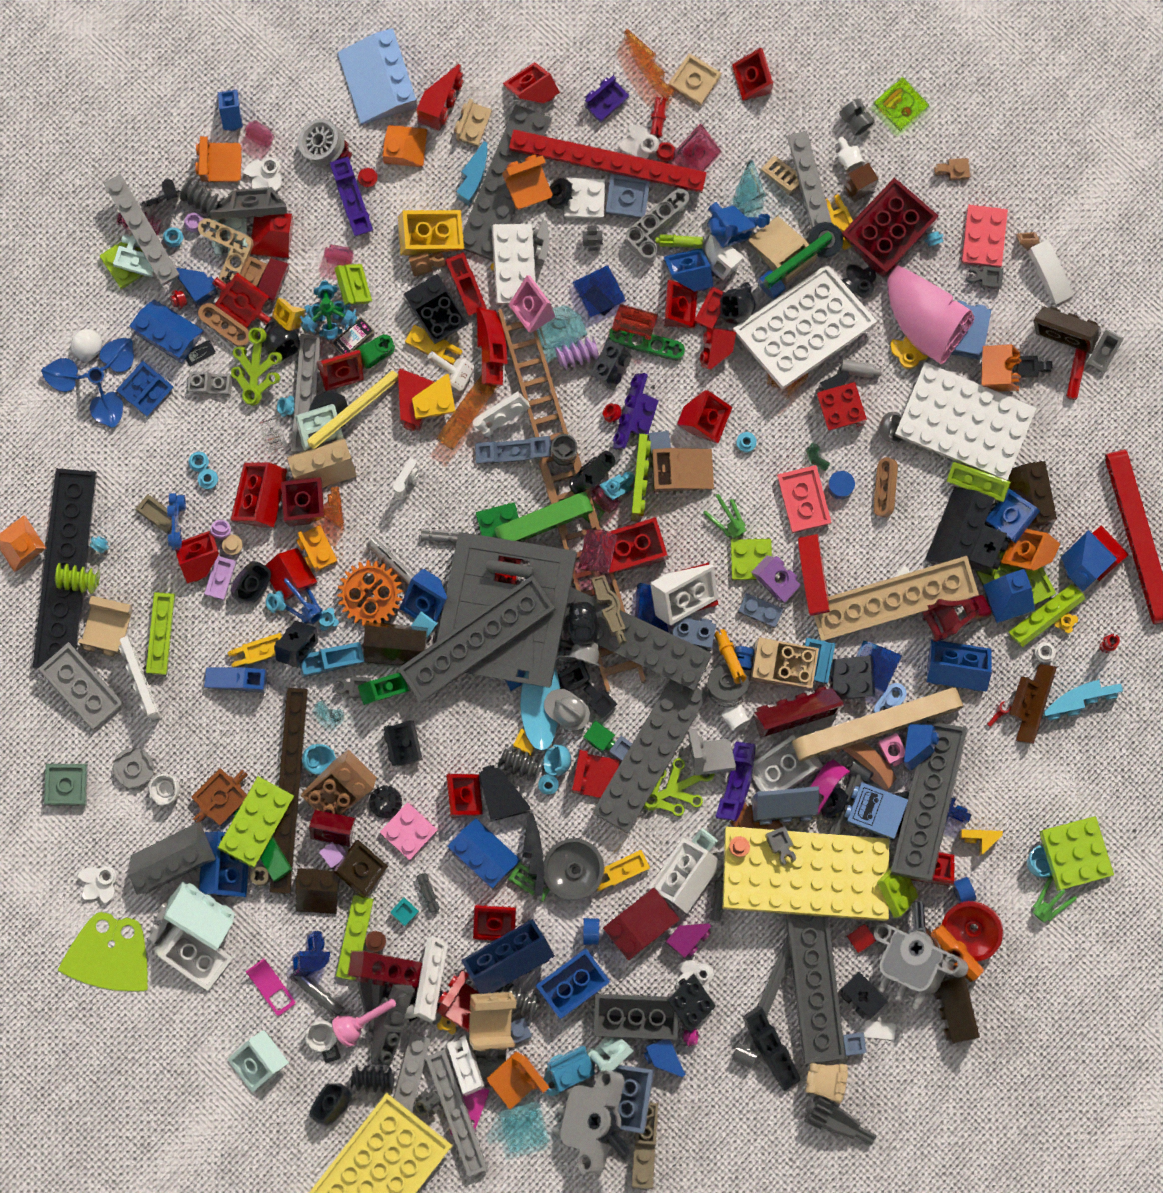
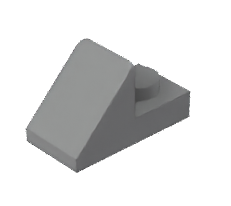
M1106 329L1087 363L1105 373L1124 338Z

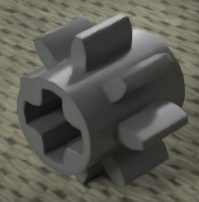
M587 226V231H582L583 246H588V251H597L598 245H603L602 230H597V226Z
M424 1090L415 1098L417 1102L415 1108L420 1115L426 1116L428 1114L429 1117H432L441 1109L439 1106L441 1102L440 1097L433 1091L428 1093L427 1090Z

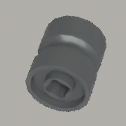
M860 99L851 101L839 112L843 121L849 123L848 128L854 136L864 133L875 123L871 114L865 112L866 107Z
M560 434L554 438L551 444V456L556 464L569 466L576 460L578 448L576 440L568 434Z

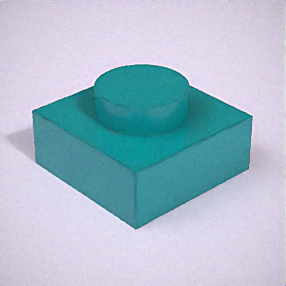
M403 897L390 913L406 926L419 911Z

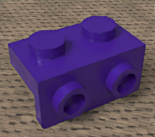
M614 75L611 78H605L596 91L592 90L585 96L584 107L600 123L630 97L616 82Z

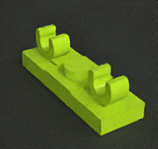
M957 462L952 463L946 481L966 489L979 491L1002 502L1005 501L1011 483Z

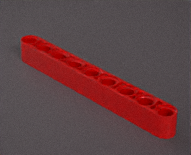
M1126 449L1105 454L1107 470L1149 615L1154 625L1163 623V572L1130 458Z

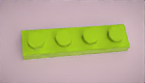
M1070 584L1008 632L1010 637L1021 647H1024L1084 601V594Z
M154 592L146 665L147 674L167 675L175 594Z
M353 895L336 977L356 981V977L348 976L351 951H363L374 902L372 898H362L361 896Z

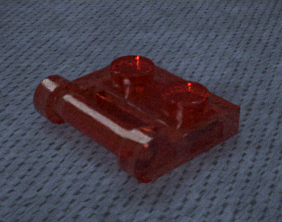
M620 304L612 330H622L651 340L658 314Z

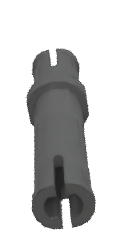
M296 968L289 977L308 995L314 998L320 1007L323 1006L335 1018L345 1009L331 997L332 995L329 992L326 993L299 968Z

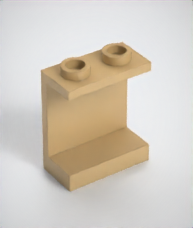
M90 596L89 604L91 608L83 638L79 639L78 643L86 651L95 652V649L103 651L102 654L107 656L121 655L118 646L121 645L120 638L126 636L133 611L132 606Z
M512 992L471 995L469 1042L473 1050L486 1051L492 1048L505 1050L508 1047H515L511 1037L512 1009L516 1008V999Z

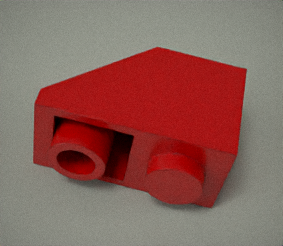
M707 327L703 335L704 348L700 354L701 367L712 369L729 356L734 349L736 332Z

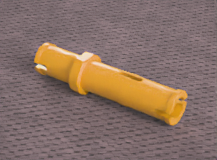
M720 629L721 635L719 631L714 633V637L719 645L720 654L724 656L734 682L741 684L739 678H741L743 683L747 677L734 651L735 647L730 642L726 630Z

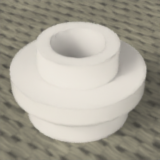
M1047 642L1040 643L1035 649L1037 660L1042 663L1052 661L1055 657L1053 645ZM1047 650L1048 656H1043L1041 651Z

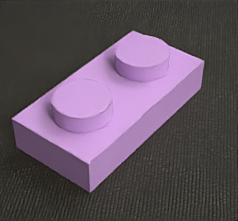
M220 556L217 557L204 593L206 596L225 601L236 561Z

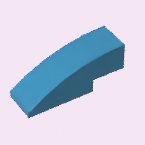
M485 141L461 171L464 182L456 191V198L469 207L477 196L486 172L488 143Z
M361 643L346 644L309 653L299 666L302 678L365 662Z

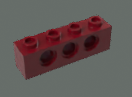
M351 951L348 976L356 977L357 982L368 983V980H372L373 985L384 986L385 983H388L389 988H392L394 984L411 985L415 989L414 992H416L419 987L423 963L366 951Z

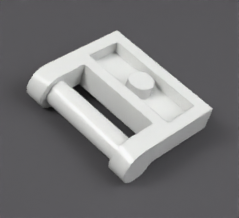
M409 458L393 484L395 497L400 501L406 499L407 488L410 483L414 484L419 477L417 461Z

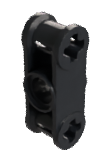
M603 451L598 457L591 458L570 479L569 487L574 494H579L594 487L615 465L614 455L610 451Z

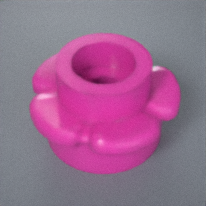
M694 1029L691 1033L688 1030H684L683 1042H686L688 1047L697 1045L698 1029Z

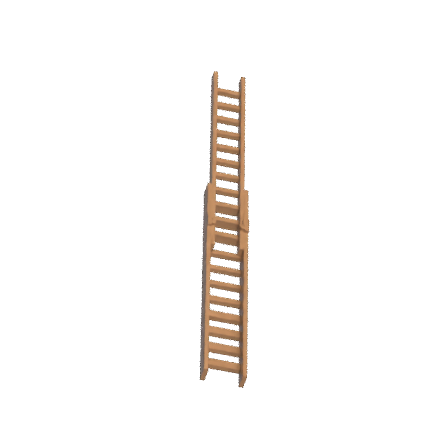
M498 309V315L523 397L530 405L527 412L534 436L540 437L536 425L559 419L562 432L549 435L551 441L560 434H568L537 329L533 331L535 339L512 345L509 332L525 327L521 321L507 326L502 309ZM537 344L539 358L521 363L517 362L514 350ZM542 363L546 376L523 382L520 369ZM548 382L551 395L529 401L525 388ZM554 401L556 414L534 420L531 406ZM578 451L576 460L572 463L574 470L551 476L548 463L553 462L552 456L541 458L538 461L550 505L576 495L572 491L557 495L553 483L573 478L579 472L582 465ZM589 489L585 492L594 510L588 515L591 528L568 534L566 524L557 527L563 549L569 550L566 542L568 540L597 533V536L602 534ZM601 544L598 547L577 552V558L598 552L603 553ZM607 564L598 567L599 573L604 571L609 573ZM574 569L572 579L575 589L581 591L578 579L592 575L590 570L576 573ZM611 573L609 576L612 584L608 585L610 590H614V593L620 600V610L625 612L615 575ZM593 589L583 592L589 596H595ZM605 648L598 649V665H601L598 667L607 693H610L607 676L637 668L641 683L646 682L642 666L633 661L604 668L601 657L614 654V652Z

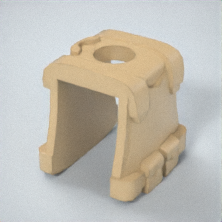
M810 1063L805 1092L818 1094L834 1101V1103L841 1104L846 1090L848 1066L845 1064L820 1065Z

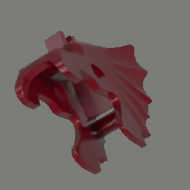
M983 595L958 601L938 599L936 603L927 605L928 611L922 612L923 620L927 621L933 633L934 642L945 640L956 634L960 628L976 621L985 620L992 615ZM963 606L967 617L960 621L955 609ZM934 617L938 618V621L944 631L943 633H941Z

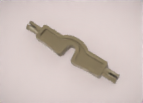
M594 565V568L591 566L589 568L592 574L591 585L597 604L611 605L602 610V617L611 635L616 636L618 644L622 646V643L625 645L627 640L624 636L625 625L620 615V600L610 590L605 575H600L597 565Z

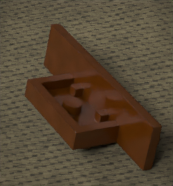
M1039 664L1034 681L1028 677L1021 676L1009 714L1022 721L1016 738L1017 742L1034 744L1057 669L1056 666Z

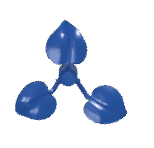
M119 338L106 343L102 347L99 357L107 365L101 368L93 367L88 373L76 376L78 368L68 358L54 360L41 369L46 382L61 392L73 390L75 379L88 378L92 385H97L101 396L95 397L91 401L90 413L97 422L114 428L121 420L123 402L115 392H108L104 395L101 385L104 381L103 371L109 367L115 372L128 370L134 360L133 341L131 338Z

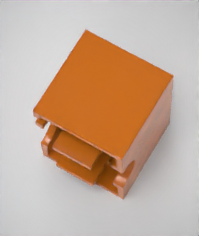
M1012 344L983 346V387L997 392L1019 391V386H1015L1012 382H1019L1021 376L1018 373H1012V369L1021 362L1020 352Z

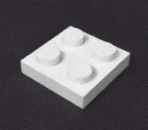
M565 178L573 184L574 192L571 195L573 199L568 201L569 206H564V218L604 219L605 179Z

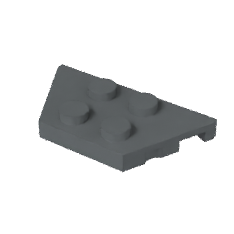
M272 187L232 190L219 203L220 208L218 210L212 209L210 211L211 219H241L250 216L263 217L265 215L287 214L286 204H282L281 198Z

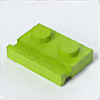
M362 264L338 265L334 268L344 305L369 304L372 302Z

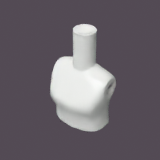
M840 137L837 142L842 150L837 154V157L845 167L846 172L850 173L865 165L858 146L849 147L845 138Z
M721 702L725 708L721 716L734 733L744 729L751 723L740 703L732 705L731 703Z

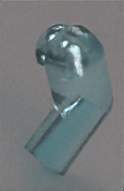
M323 700L314 705L325 721L336 723L344 718L343 710L328 709Z

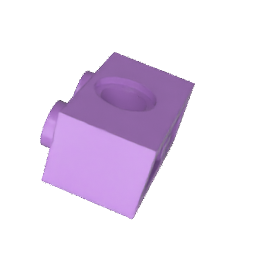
M767 555L751 573L776 600L785 603L801 584L796 580L798 577L791 570L787 571L784 567L785 563L778 556L772 557ZM777 573H779L780 577L779 580L776 582L775 576Z

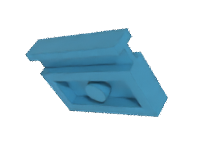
M806 638L805 646L819 648L814 681L828 684L835 643Z
M580 1046L547 1063L556 1090L559 1092L595 1075L585 1046Z

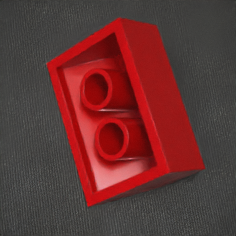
M270 462L244 463L230 521L261 528H274L281 502V482L286 481L287 469Z

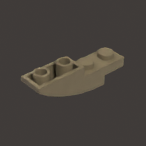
M649 1102L645 1133L635 1132L632 1173L633 1189L653 1190L659 1103Z

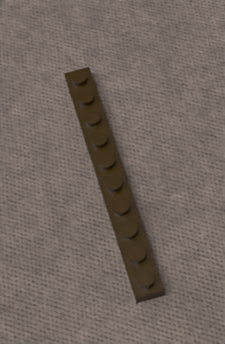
M287 687L279 788L294 795L275 829L274 839L293 869L308 689ZM293 870L277 882L273 881L271 877L269 892L291 894Z

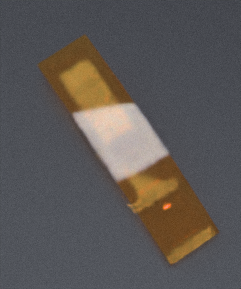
M627 28L624 32V39L634 61L652 87L662 97L667 98L669 103L674 97V90L663 81L665 72L654 63L656 53Z
M481 375L455 410L456 413L452 414L436 440L454 450L472 427L473 420L482 412L498 387L482 385Z

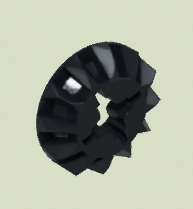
M565 178L556 179L550 185L552 197L547 199L548 204L554 209L562 210L564 206H569L568 201L573 199L571 196L574 192L573 184Z
M385 785L378 787L371 793L369 805L376 816L391 818L400 811L402 797L394 787ZM391 794L389 802L393 807L388 805L382 807V802L378 797L386 798Z
M835 788L821 809L823 816L834 819L835 816L840 817V813L842 810H845L844 807L849 803L847 801L849 795L845 790Z

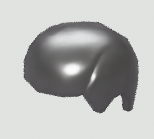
M886 413L879 423V433L887 442L898 444L903 440L894 436L902 418L900 413Z

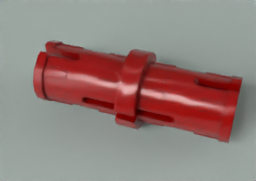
M655 97L654 111L651 114L652 125L650 134L656 135L657 138H662L663 123L666 121L667 98L665 97L662 98L661 105V97Z
M1114 634L1104 637L1099 646L1102 652L1106 651L1105 653L1114 651L1120 643V637L1118 635L1114 636Z

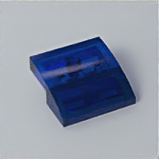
M608 265L572 282L589 318L626 301Z
M863 640L856 657L873 656L875 689L884 693L902 655Z

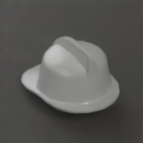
M594 642L585 646L574 644L568 656H557V658L568 662L578 663L583 661L587 664L598 665V644Z
M553 690L544 700V708L549 717L568 730L576 731L582 729L590 719L588 706L568 690Z

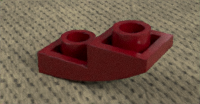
M270 258L258 286L261 291L269 296L267 301L275 303L282 289V282L289 270V263Z

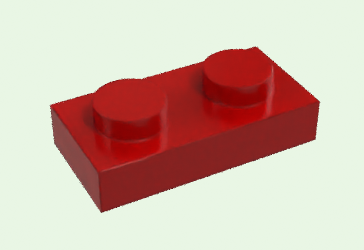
M711 287L694 323L706 329L707 327L714 328L720 316V298L724 293L723 291Z

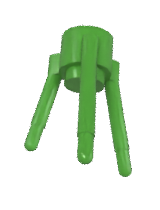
M716 494V498L731 521L727 524L728 529L707 511H704L703 514L719 527L727 537L732 536L733 539H736L747 531L745 528L746 524L743 522L734 500L730 499L736 515L735 519L721 496Z
M1053 876L1048 878L1037 902L1032 906L1035 909L1032 913L1043 923H1046L1047 920L1051 921L1054 916L1077 899L1074 896L1053 911L1052 907L1065 893V890L1062 889L1049 904L1045 901L1041 904L1053 880Z

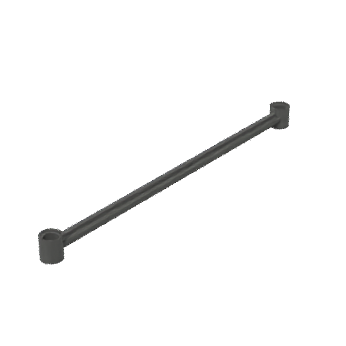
M856 759L853 760L849 770V774L852 775L846 789V793L849 795L847 799L849 803L844 807L845 810H842L840 813V817L835 816L828 834H842L847 818L844 817L848 805L852 806L854 798H851L855 786L859 787L863 780L868 781L872 773ZM788 934L759 1003L767 1017L791 960ZM749 1030L743 1045L738 1043L732 1061L752 1068L758 1051L754 1050L756 1044Z

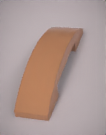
M861 742L842 748L873 772L874 775L871 777V780L884 790L888 791L897 779L888 763L867 743Z

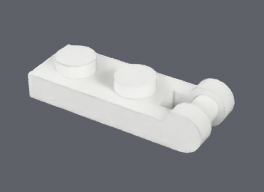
M516 392L477 416L473 420V426L476 429H480V432L485 437H489L495 429L529 409V402L519 392Z
M468 1035L461 1036L457 1041L452 1040L448 1042L447 1046L463 1094L467 1096L484 1088ZM463 1047V1051L458 1053V1049Z

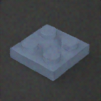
M611 174L606 214L641 219L646 214L650 181Z

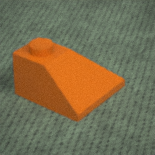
M388 125L383 150L384 164L423 168L427 129Z
M25 515L0 533V551L14 572L47 549Z
M1026 529L1016 543L1012 540L1010 541L1001 563L1035 571L1053 562L1060 543L1048 533Z

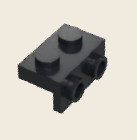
M608 340L590 375L601 380L608 389L614 390L616 385L620 383L625 368L629 366L632 356L624 346Z
M414 720L393 726H384V739L388 746V758L392 766H405L423 760Z

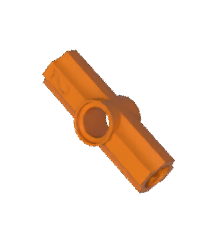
M942 924L931 932V936L938 941L940 949L952 955L953 950L958 951L960 956L957 957L967 962L968 971L964 976L970 983L984 972L981 965L967 952L965 944L957 941ZM956 962L953 966L957 968L958 962Z

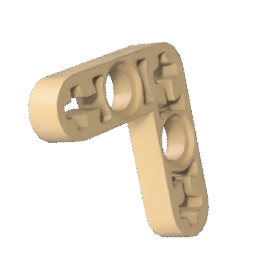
M202 219L198 224L199 233L231 248L219 275V279L226 284L224 277H229L231 273L227 269L241 274L252 251L253 240L248 235L213 219ZM210 222L211 228L218 229L216 232V238L214 237L215 232H205L206 229L203 227L204 224H208ZM224 230H228L231 234L230 239L226 242L220 236ZM236 234L238 235L236 239L242 241L246 239L248 247H243V249H241L242 245L237 242H234V246L231 245L235 240ZM235 256L241 260V265L238 268H234L231 265V259ZM232 273L230 280H232L235 274Z

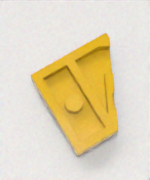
M445 374L412 398L415 419L456 413L449 374Z

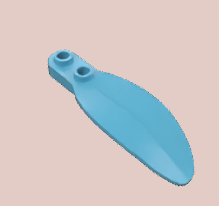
M556 668L550 688L522 683L520 710L524 730L533 747L540 751L546 750L551 745L558 724L549 717L544 708L546 696L551 691L560 689ZM525 671L523 678L529 679V672Z

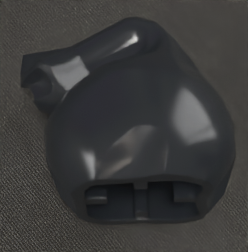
M744 282L739 288L729 289L722 294L720 298V315L724 321L731 324H740L748 320L753 314L756 302L749 282Z
M269 322L265 326L266 340L262 343V347H264L268 354L278 352L282 355V360H285L298 352L300 339L295 330H286L277 322Z

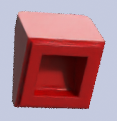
M865 924L847 935L857 953H860L876 942V939Z

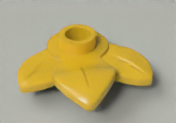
M907 337L903 341L896 339L891 341V352L899 358L900 364L905 369H913L918 365L919 361L928 358L927 355L917 350Z

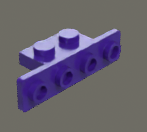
M646 373L635 374L631 380V388L625 399L624 411L619 418V427L613 437L614 443L612 448L615 450L626 448L630 432L637 436L639 434H649L659 400L643 393L648 377Z

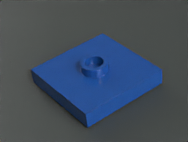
M1008 489L1005 501L997 503L987 516L985 522L996 530L1007 533V538L1016 543L1040 510Z

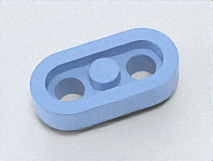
M899 683L891 684L875 704L874 713L879 712L881 707L888 709L901 705L907 694L905 687ZM897 691L899 697L894 698L892 692Z

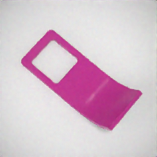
M834 759L822 767L810 786H819V793L824 796L823 801L818 807V814L838 782L850 773L848 769Z
M264 958L245 971L277 1016H280L296 1004L293 997ZM283 989L291 1002L277 1011L269 997Z
M482 1088L467 1096H463L470 1118L475 1121L473 1126L475 1130L490 1091L487 1088Z

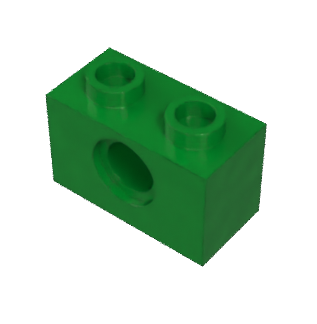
M400 672L357 686L363 705L409 691L407 682Z

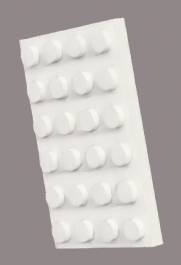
M826 264L750 316L748 320L734 327L733 331L736 332L738 339L779 387L784 390L873 328L877 321Z
M924 362L894 436L971 468L1008 480L1036 407Z

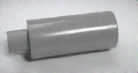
M843 359L840 373L848 371L849 375L872 379L873 376L880 377L882 369L874 368L875 364Z

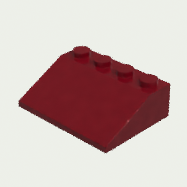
M894 177L841 235L867 265L884 279L895 265H898L936 224L939 215Z
M825 686L815 689L814 694L807 695V693L796 695L795 700L788 701L787 699H782L775 702L776 705L768 707V705L756 708L757 711L753 713L759 736L763 738L836 715L844 706L843 701L833 688L826 689Z

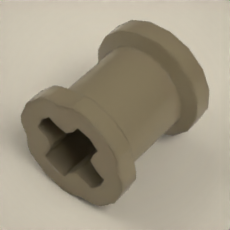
M264 867L253 868L250 879L254 884L265 886L270 882L271 876L267 869ZM257 872H260V873H264V872H265V874L263 875V877H264L265 879H264L263 881H261V880H257V881H256V879H257V877H258V876L256 875Z

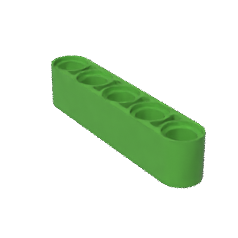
M582 492L496 527L494 531L497 538L522 542L589 515L594 510L587 493Z

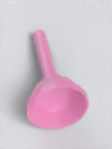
M390 999L360 1018L348 1015H339L334 1018L332 1024L337 1039L346 1047L355 1045L361 1035V1029L364 1027V1024L395 1007V1000Z

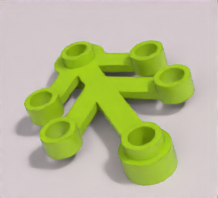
M252 328L248 333V338L253 343L252 362L246 357L247 351L244 347H236L233 350V356L240 361L249 374L250 382L248 383L245 379V371L242 367H233L231 376L238 381L244 390L242 393L244 402L251 406L259 404L262 399V393L269 386L278 384L280 381L279 374L271 372L258 385V378L271 366L280 364L282 361V355L278 352H273L260 365L262 343L266 340V332L262 328ZM239 349L242 352L241 356L238 355ZM274 355L277 357L276 362L273 360ZM237 369L240 372L239 376L236 375ZM272 375L275 377L274 382L271 380Z
M676 758L672 764L673 770L666 789L658 792L661 780L666 777V770H664V776L660 777L649 796L653 797L655 802L653 804L646 802L643 807L644 809L653 811L661 808L672 812L676 817L682 816L685 811L683 805H674L663 800L669 796L691 803L694 808H699L702 805L703 799L700 795L693 796L681 790L700 781L709 782L714 778L715 773H711L708 778L703 777V775H693L677 783L680 772L684 769L685 762L681 758ZM680 761L682 762L683 766L681 768H676L675 762ZM694 798L700 799L699 805L693 803ZM675 807H681L682 812L680 814L675 813Z

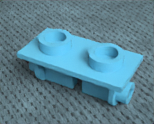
M625 472L622 476L619 474L599 486L608 497L614 500L633 489L630 485L633 483L635 476L632 472Z

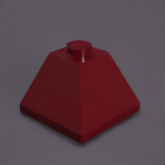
M321 477L281 482L284 522L289 527L308 525L325 517Z

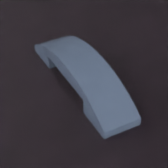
M543 436L524 440L475 443L476 463L517 462L551 457L550 436Z

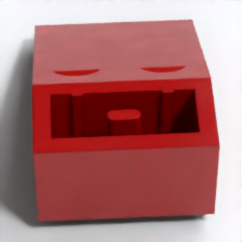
M460 64L456 65L424 91L416 109L418 123L439 131L442 125L446 126L449 119L447 114L449 108L454 107L457 99L455 94L457 90H461L464 83L462 79L464 73L461 71Z

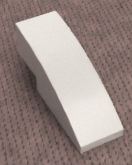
M1047 239L1031 247L1028 253L1037 268L1038 276L1055 306L1072 298L1071 287L1049 240Z

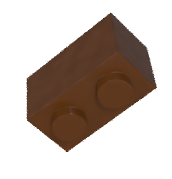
M869 162L847 175L844 192L848 198H852L853 202L873 193L876 189L879 178Z

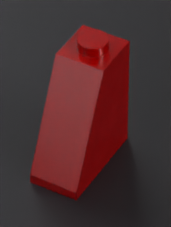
M399 368L400 421L405 429L420 431L425 418L415 419L412 398L433 384L434 381Z

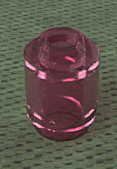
M257 120L250 121L244 129L246 132L245 137L260 147L268 148L275 138L272 130Z
M330 244L329 248H325L324 259H327V264L336 266L352 264L354 251L349 250L348 247Z
M598 484L591 491L593 493L591 497L604 512L607 511L610 514L621 502L618 500L619 497L614 500L608 497L599 486L600 484Z

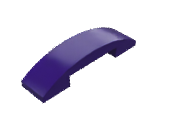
M349 157L330 162L354 237L374 231Z
M735 742L733 756L736 770L730 772L724 798H720L716 813L717 819L730 821L738 819L751 783L755 761V744Z

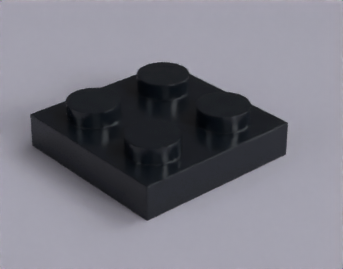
M873 656L832 659L833 687L841 700L875 697Z

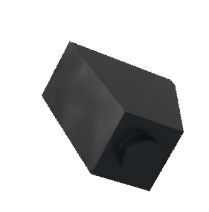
M494 765L482 768L483 771L479 772L491 822L531 812L530 805L499 767L495 768Z

